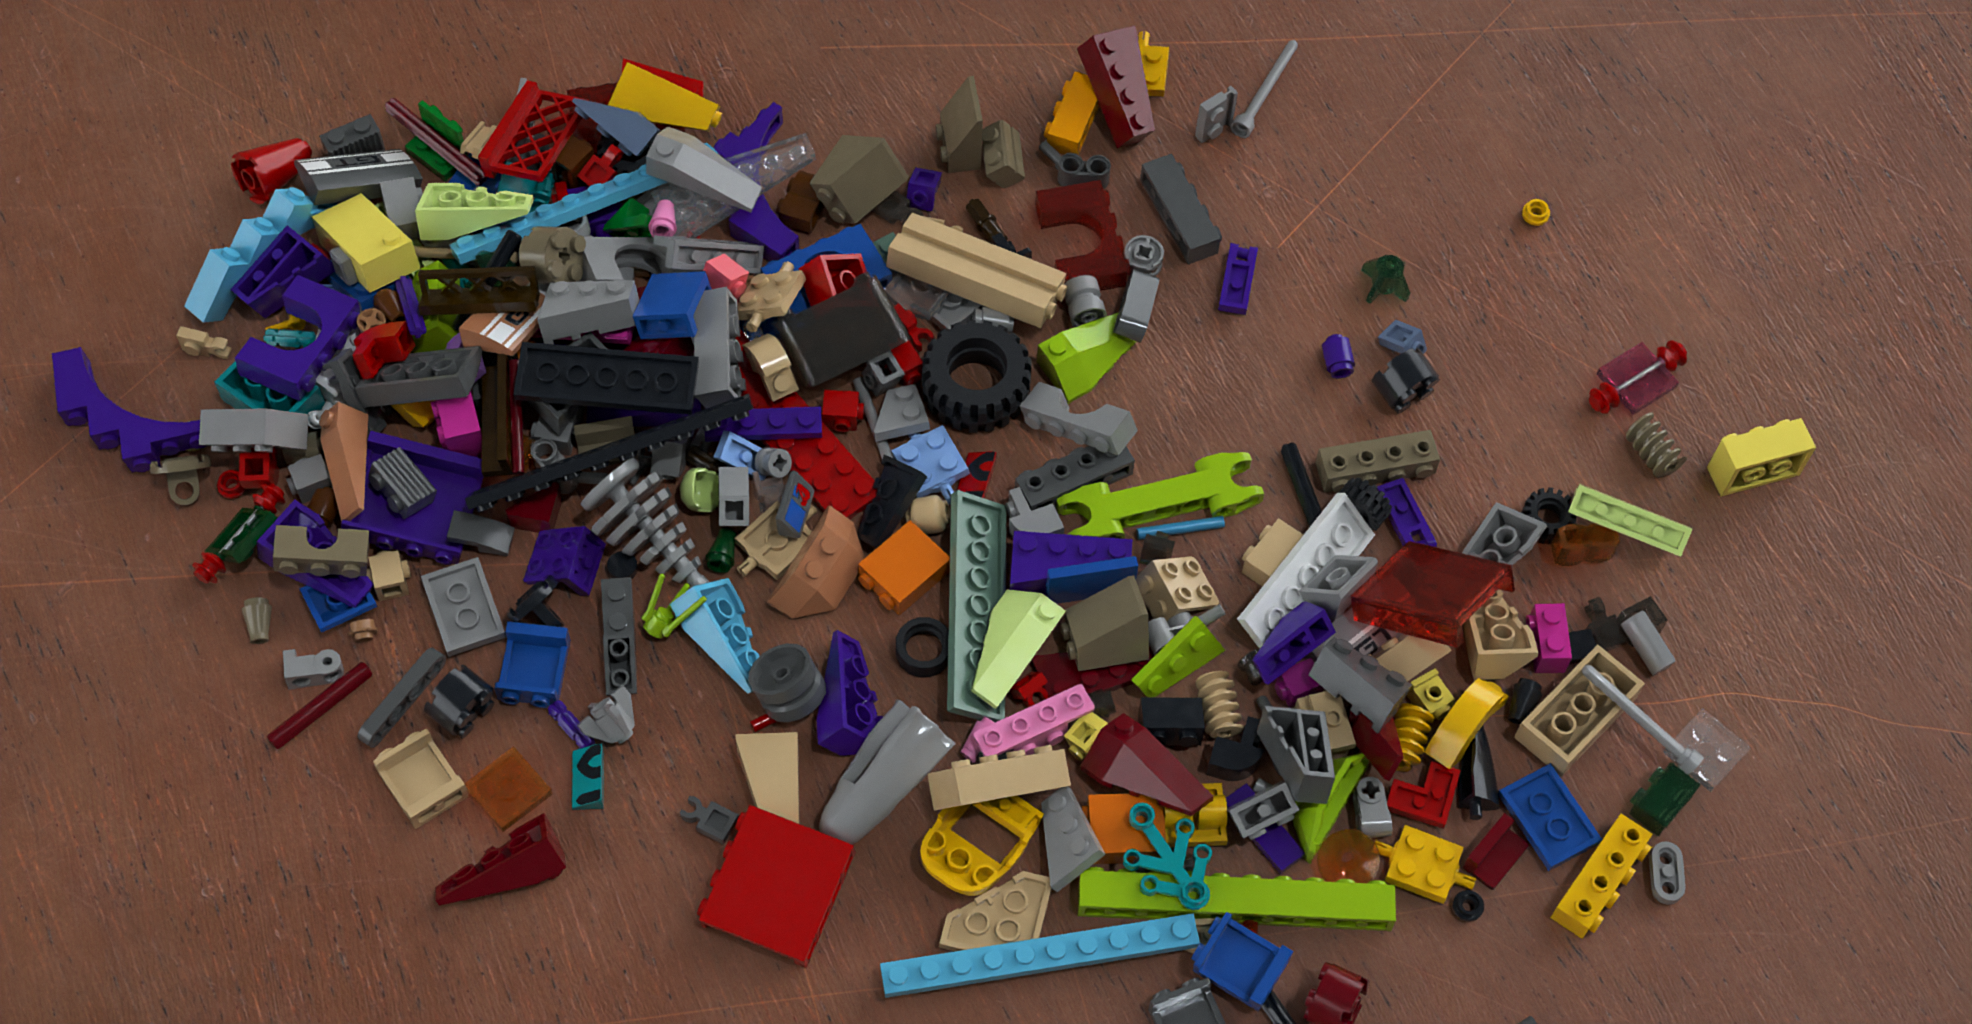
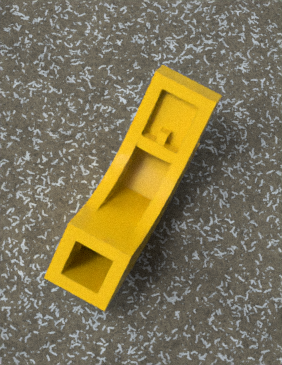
M1480 678L1475 680L1448 712L1424 753L1448 769L1452 768L1461 761L1483 724L1491 715L1505 705L1509 696L1502 692L1501 687L1493 682H1487Z

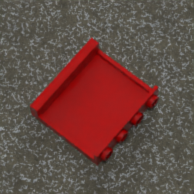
M749 805L747 812H741L737 820L735 829L738 832L734 841L729 840L724 849L723 858H725L721 870L716 869L710 882V887H713L708 899L703 898L697 911V915L700 916L699 922L706 929L707 926L713 927L791 958L795 964L807 968L856 854L854 845Z

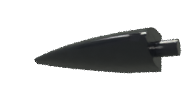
M1482 726L1462 757L1461 771L1458 779L1459 807L1469 809L1470 819L1472 820L1482 819V811L1500 808L1493 758L1484 726Z

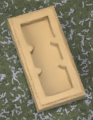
M1328 691L1309 695L1308 701L1311 710L1324 711L1326 714L1331 753L1355 748L1356 742L1341 695L1339 698H1335Z

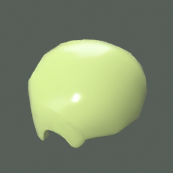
M700 467L692 468L686 472L680 484V496L688 509L695 512L710 513L718 507L717 472Z

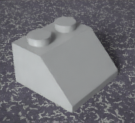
M1335 555L1299 590V593L1304 601L1324 608L1330 621H1335L1344 614V611L1353 602L1360 599L1363 592L1371 585L1378 561L1376 557Z

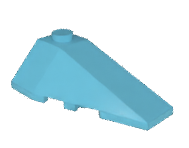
M729 578L693 586L669 605L675 613V618H677L702 596L707 598L706 602L681 623V626L747 694L754 692L748 682V677L753 663L760 656L752 649L749 639L753 637L750 627H745L742 614L745 613L744 605Z

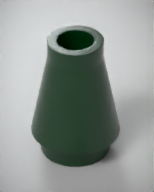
M728 528L720 529L718 536L706 554L707 567L715 573H727L734 566L736 533Z

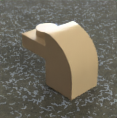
M767 333L742 345L753 372L760 375L771 401L774 402L799 390L790 369L791 362L775 336Z

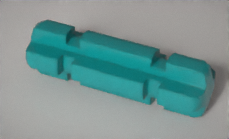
M269 328L265 331L263 340L271 346H278L280 343V346L304 348L313 343L317 335L313 331L302 332L300 330L280 329L278 332V329Z

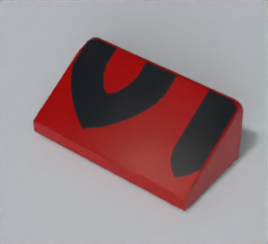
M968 452L965 463L969 468L970 474L960 479L957 490L985 498L996 464L997 452Z

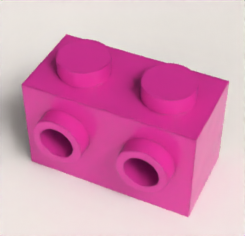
M1565 603L1535 604L1530 615L1526 616V625L1533 631L1539 652L1538 657L1533 660L1535 673H1565L1572 659Z

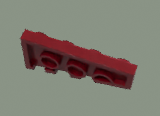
M1149 646V660L1078 671L1075 660H1069L1068 652L1036 655L1031 659V664L1035 672H1042L1048 683L1042 687L1048 692L1049 698L1078 684H1082L1090 699L1134 684L1131 679L1154 657V654Z

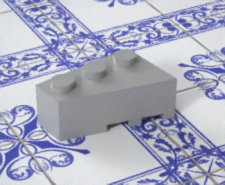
M267 408L201 410L199 445L211 446V452L229 453L230 448H233V452L251 453V448H254L255 452H273V449L307 450L309 414Z

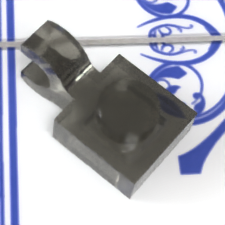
M1600 597L1589 600V605L1585 606L1584 609L1592 623L1586 629H1591L1596 646L1598 644L1607 652L1625 645L1629 639L1616 615L1607 617L1604 603Z

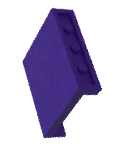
M370 431L367 440L364 510L351 521L342 520L341 529L369 530V543L375 544L383 550L396 549L404 551L412 557L424 556L432 558L444 565L458 564L464 544L448 542L447 535L454 510L470 514L474 513L475 508L469 510L465 498L470 492L481 489L484 478L482 474V458ZM398 447L403 449L437 490L433 503L406 519H403L401 514L391 510L387 497L372 487L368 476L374 461H377L389 452L391 453Z

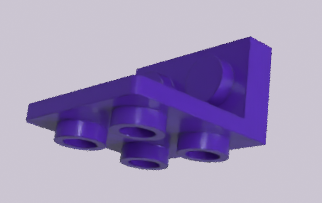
M585 526L540 531L523 581L527 584H535L538 581L545 582L544 577L552 575L558 582H563L579 596H589L606 543Z

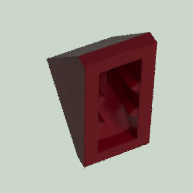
M556 481L552 483V486L540 490L506 509L505 512L509 525L515 529L536 533L554 529L562 503L560 486Z

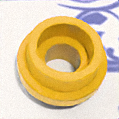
M1533 199L1524 205L1522 217L1527 223L1540 226L1548 221L1550 210L1545 201Z

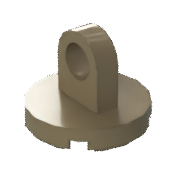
M203 454L200 461L194 455L164 459L165 461H161L162 466H158L157 461H152L149 464L150 473H166L169 494L175 503L189 505L197 500L200 490L197 469L211 466V459L208 454ZM188 482L192 485L193 493L189 498L182 499L176 495L175 488L179 483Z

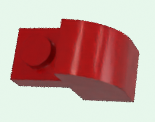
M406 321L381 324L358 335L353 340L357 348L352 354L354 365L358 368L362 379H372L384 363L405 361L416 346L412 335L409 333Z
M251 448V453L239 454V483L243 489H259L262 484L270 485L271 483L277 486L279 478L277 449H273V452H255L254 448Z

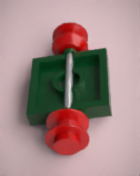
M272 483L270 485L262 484L261 489L263 493L261 495L255 493L252 495L255 504L254 509L242 507L208 548L201 553L203 562L201 564L196 562L192 564L195 569L193 574L205 584L209 582L217 583L218 580L215 576L217 572H226L223 561L240 564L253 554V548L257 545V540L277 519L275 516L277 513L275 505L277 503L281 505L286 503L283 498L285 494L278 486Z

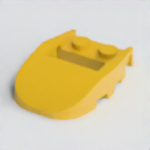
M1019 796L972 804L1020 837L1018 843L1000 864L951 830L971 806V804L942 809L932 829L929 828L922 840L920 849L921 862L926 871L942 884L960 894L977 896L992 888L1020 860L1044 816V813Z

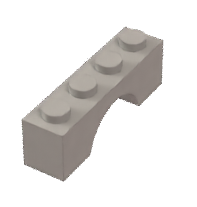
M1042 382L1037 383L1020 405V409L1025 417L1024 420L1031 428L1050 432L1056 437L1062 436L1071 439L1080 445L1086 444L1095 447L1104 453L1109 452L1119 456L1138 431L1130 411L1109 404H1105L1103 407L1086 414L1070 413L1069 405L1062 390Z

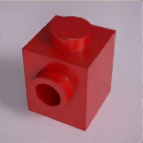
M824 390L822 422L829 429L838 432L857 431L858 420L864 419V403H859V392Z

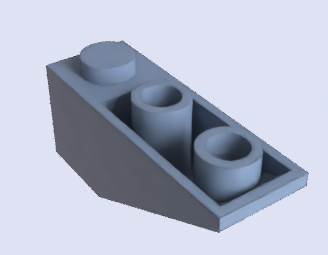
M579 98L572 100L576 105L574 110L585 120H588L590 117L598 123L596 129L609 139L612 135L620 143L617 147L629 157L632 154L640 156L661 131L640 112Z

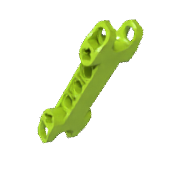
M1218 453L1199 459L1194 465L1196 472L1112 493L1105 482L1081 486L1059 497L1056 500V509L1058 514H1079L1088 520L1085 526L1072 530L1068 535L1124 539V528L1206 508L1210 509L1212 517L1223 516L1225 518L1237 515L1261 503L1264 491L1261 486L1257 485L1249 487L1239 486L1231 479L1232 476L1243 473L1250 468L1252 459L1249 453Z

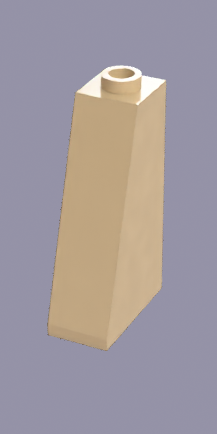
M798 732L736 734L737 752L755 807L800 824Z

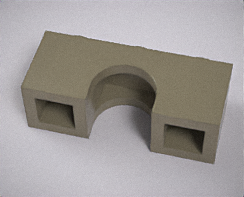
M276 525L273 550L274 571L287 575L311 573L315 576L336 574L348 578L367 576L369 530L338 528L336 542L329 548L318 549L308 543L307 527Z

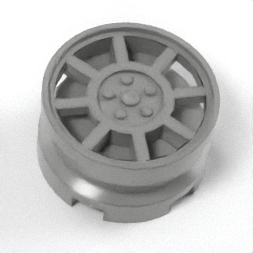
M1140 235L1130 239L1125 246L1123 266L1127 274L1130 275L1132 269L1156 277L1162 268L1163 246L1157 239L1147 235Z

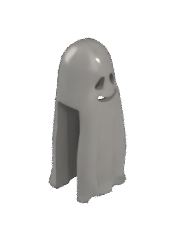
M895 700L894 706L868 734L853 761L838 781L830 801L824 807L821 814L820 832L852 845L857 843L884 820L897 804L927 776V773L931 772L955 745V742L945 735L939 726L926 717L918 707L912 706L909 708L901 700Z

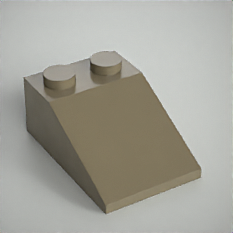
M969 76L940 112V124L935 125L937 141L942 140L943 146L940 147L941 162L947 164L948 173L981 169L983 119L974 76Z

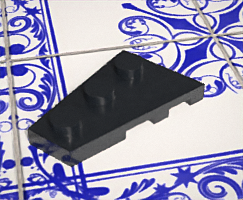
M885 454L881 462L884 465L881 477L876 478L873 488L877 490L876 497L872 503L866 506L857 532L860 541L875 549L892 535L927 479V476L921 471Z

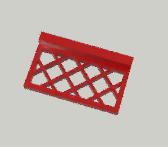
M527 80L478 155L484 177L495 178L497 173L543 182L582 119L576 111L567 114L563 112V109L568 107H576L572 100L579 97L539 90L537 82ZM543 100L554 102L553 105L542 109L539 108ZM558 111L561 115L549 121H546L544 116ZM539 118L542 121L541 124L530 128L527 127L531 121ZM565 123V129L552 133L551 128ZM546 130L549 134L537 140H534L532 135ZM529 138V143L515 147L519 140ZM553 142L554 146L552 149L540 152L539 147ZM531 150H535L537 153L523 160L520 157L521 154ZM515 156L518 162L510 165L504 164L505 160ZM539 162L542 163L538 171L526 168Z

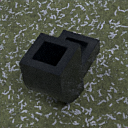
M1248 716L1241 743L1216 736L1206 772L1207 776L1225 781H1240L1250 777L1258 769L1264 752L1263 749L1258 748L1261 740L1257 734L1260 719Z

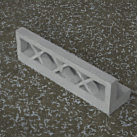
M654 235L653 244L667 247L665 267L703 270L706 261L725 253L749 273L761 274L760 268L762 267L764 246L743 241Z

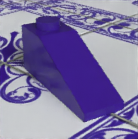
M1304 601L1280 620L1253 658V662L1265 684L1269 685L1336 633L1325 609Z

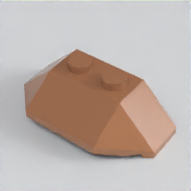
M829 505L767 603L789 619L836 610L859 573L858 564L865 558L854 523Z

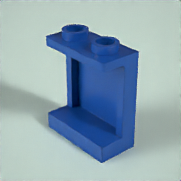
M706 271L651 275L632 316L640 339L695 337L698 329L693 315L703 292L712 290Z
M507 621L505 631L507 645L499 682L495 683L494 687L497 699L511 705L522 702L531 703L539 708H547L560 698L571 642L568 628Z
M1226 912L1222 919L1217 916L1211 924L1208 933L1212 936L1207 944L1200 943L1191 958V960L1195 961L1193 972L1204 979L1209 978L1212 984L1259 1012L1289 963L1293 951L1284 945L1280 948L1234 921L1232 914Z

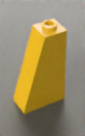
M628 62L608 103L610 106L640 112L651 123L707 132L710 131L711 127L716 128L722 117V113L719 112L720 105Z

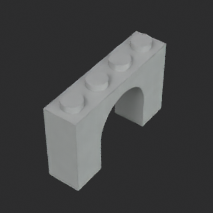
M584 237L586 247L583 251V276L580 279L581 282L588 280L623 281L624 279L619 270L621 267H637L653 274L700 272V270L665 267L667 247L653 244V237Z

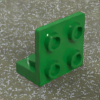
M423 100L420 101L418 107L422 120L460 150L461 144L464 141L461 126L456 121H450L444 117L436 106H430ZM417 136L405 145L406 152L443 181L446 182L457 171L454 166Z

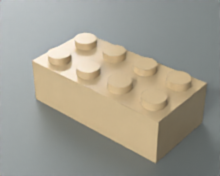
M1598 644L1523 720L1514 736L1516 740L1546 765L1551 763L1560 777L1572 767L1624 712L1583 675L1582 668L1585 665L1593 666L1632 702L1637 699L1645 685L1642 680Z

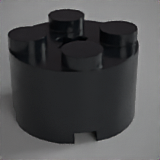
M1413 348L1396 356L1387 363L1388 368L1384 374L1379 370L1372 378L1374 386L1390 408L1395 410L1397 414L1409 408L1411 405L1410 401L1416 397L1420 400L1428 397L1434 391L1432 387L1440 381L1438 373L1419 348H1416V350Z
M463 664L461 665V671L454 668L438 683L432 692L436 698L432 704L428 701L426 702L424 712L453 736L459 735L461 738H465L474 727L472 722L480 714L482 716L487 715L493 708L495 702L491 697L494 689Z

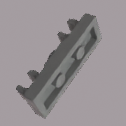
M349 348L342 350L322 367L324 370L333 369L335 375L329 379V382L331 384L339 382L345 403L368 414V440L370 431L380 433L387 424L378 406L362 407L355 391V386L362 377L358 368L354 365L353 351Z

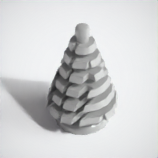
M634 457L630 458L606 476L580 503L586 511H592L608 499L614 501L615 504L591 529L592 533L600 537V535H604L612 527H615L624 520L606 539V542L612 546L619 545L638 529L641 530L623 548L622 553L632 556L651 542L653 546L639 558V561L646 566L660 555H663L666 559L656 567L655 571L665 574L674 567L677 573L673 576L672 580L679 584L686 580L692 588L696 585L709 583L708 579L697 571L702 565L699 557L696 556L692 561H689L686 557L695 547L691 538L679 547L674 544L687 530L684 523L680 522L666 534L663 532L678 516L677 504H673L655 519H652L672 496L668 486L643 503L664 481L659 470L647 476L645 480L643 479L629 492L624 485L639 470L638 461Z

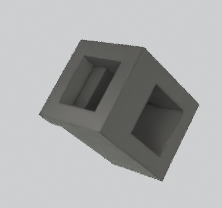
M891 350L867 360V366L861 373L867 389L872 391L876 397L887 392L889 389L895 388L905 375ZM886 364H887L888 368L890 369V371L892 372V374H890V375L887 373L886 369L884 368Z

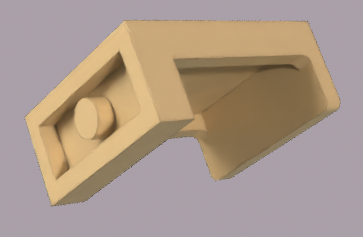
M428 729L410 734L403 743L394 748L385 749L373 761L378 774L415 829L469 797L464 782L459 775L455 774L433 741Z

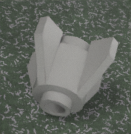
M621 685L610 695L614 701L607 697L598 704L591 703L587 706L593 719L588 715L577 725L584 735L608 743L618 742L619 744L625 742L633 735L632 729L635 726L631 694L624 685Z

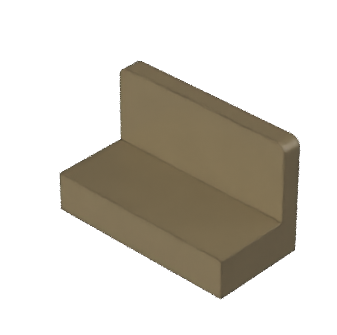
M632 416L574 425L579 454L635 434ZM617 457L609 460L610 463L608 465L624 463L627 460L620 462Z

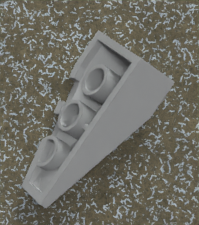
M666 127L656 135L646 156V174L748 212H752L762 191L760 185L695 136L671 127Z

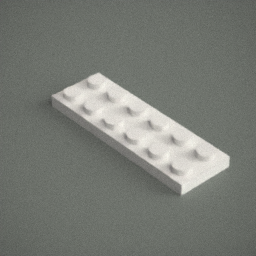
M1336 493L1237 618L1259 649L1280 620L1304 602L1299 590L1335 555L1359 556L1375 536L1346 493Z

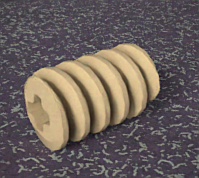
M1227 671L1205 673L1196 680V687L1199 690L1198 698H1202L1204 722L1206 723L1205 732L1211 738H1216V736L1228 738L1240 734L1244 730L1242 724H1234L1239 722L1242 716L1240 713H1232L1238 710L1240 706L1237 702L1232 701L1237 698V693L1230 690L1235 686V682L1226 679L1229 676Z

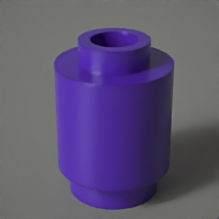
M1341 334L1327 337L1326 341L1321 345L1327 371L1331 373L1332 378L1336 379L1350 376L1354 372L1355 362L1349 338L1343 337Z

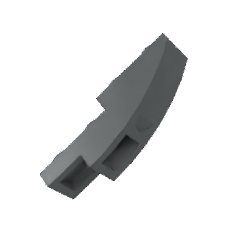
M632 578L601 579L606 696H610L621 685H624L630 694H637L636 632Z

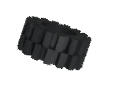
M1351 478L1339 493H1346L1372 531H1376L1391 513L1392 505L1389 504L1390 500L1383 497L1385 495L1383 491L1379 492L1376 490L1378 488L1376 485L1370 486L1369 481L1364 480L1362 482L1361 478Z
M1548 487L1546 493L1544 488L1539 489L1537 494L1534 491L1527 498L1521 512L1542 522L1544 521L1538 516L1540 509H1550L1558 514L1559 522L1555 524L1544 522L1547 527L1540 536L1539 543L1544 544L1546 539L1549 541V545L1554 544L1556 539L1558 543L1562 542L1565 537L1569 536L1576 522L1577 516L1568 512L1571 503L1569 504L1571 497L1567 495L1563 498L1562 490H1558L1557 494L1553 493L1554 488Z

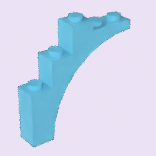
M297 188L275 189L263 217L243 219L230 247L209 250L184 307L203 323L222 321L237 297L230 289L282 230L288 225L297 234L301 235L315 228L311 216L337 205V203L314 205L310 197L305 196L304 192Z

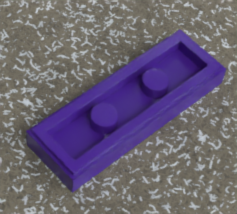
M1247 783L1226 797L1227 808L1255 794ZM1276 822L1265 827L1267 831L1265 834L1252 839L1253 843L1279 874H1282L1305 856V852L1282 825L1278 826Z

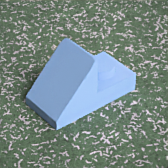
M723 431L713 458L729 467H748V476L759 481L765 480L766 476L759 474L754 464L756 454L762 448L731 431Z

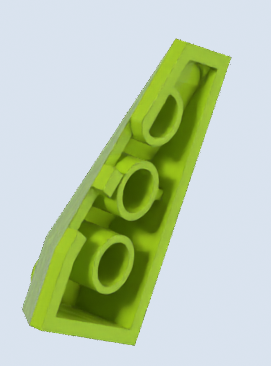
M1118 313L1062 331L1038 344L1037 364L1052 384L1062 390L1068 404L1091 392L1098 385V381L1103 375L1114 367V363L1136 343L1134 340L1113 333Z

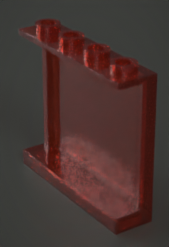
M1408 541L1350 597L1354 621L1458 648L1464 642L1462 625L1498 589L1513 593L1515 586L1512 565Z

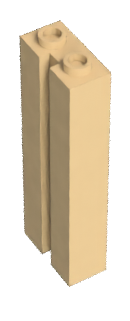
M911 213L903 225L902 232L896 235L888 247L886 267L1038 328L1043 326L1046 319H1052L1056 311L1057 301H1063L1068 286L1064 285L1065 272L915 213Z

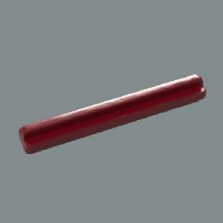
M364 662L358 663L267 735L269 742L276 749H280L372 676L371 669Z

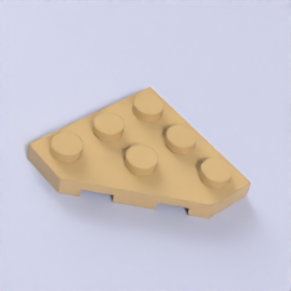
M1022 871L1013 876L1012 880L998 888L994 887L976 897L973 902L961 909L957 908L948 913L939 948L961 951L1040 938L1052 889L1050 877Z

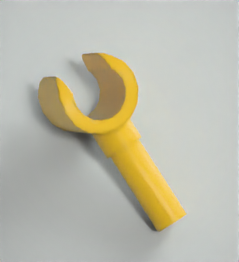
M289 314V320L266 327L265 330L270 328L278 329L279 331L280 329L290 328L301 331L304 329L306 321Z

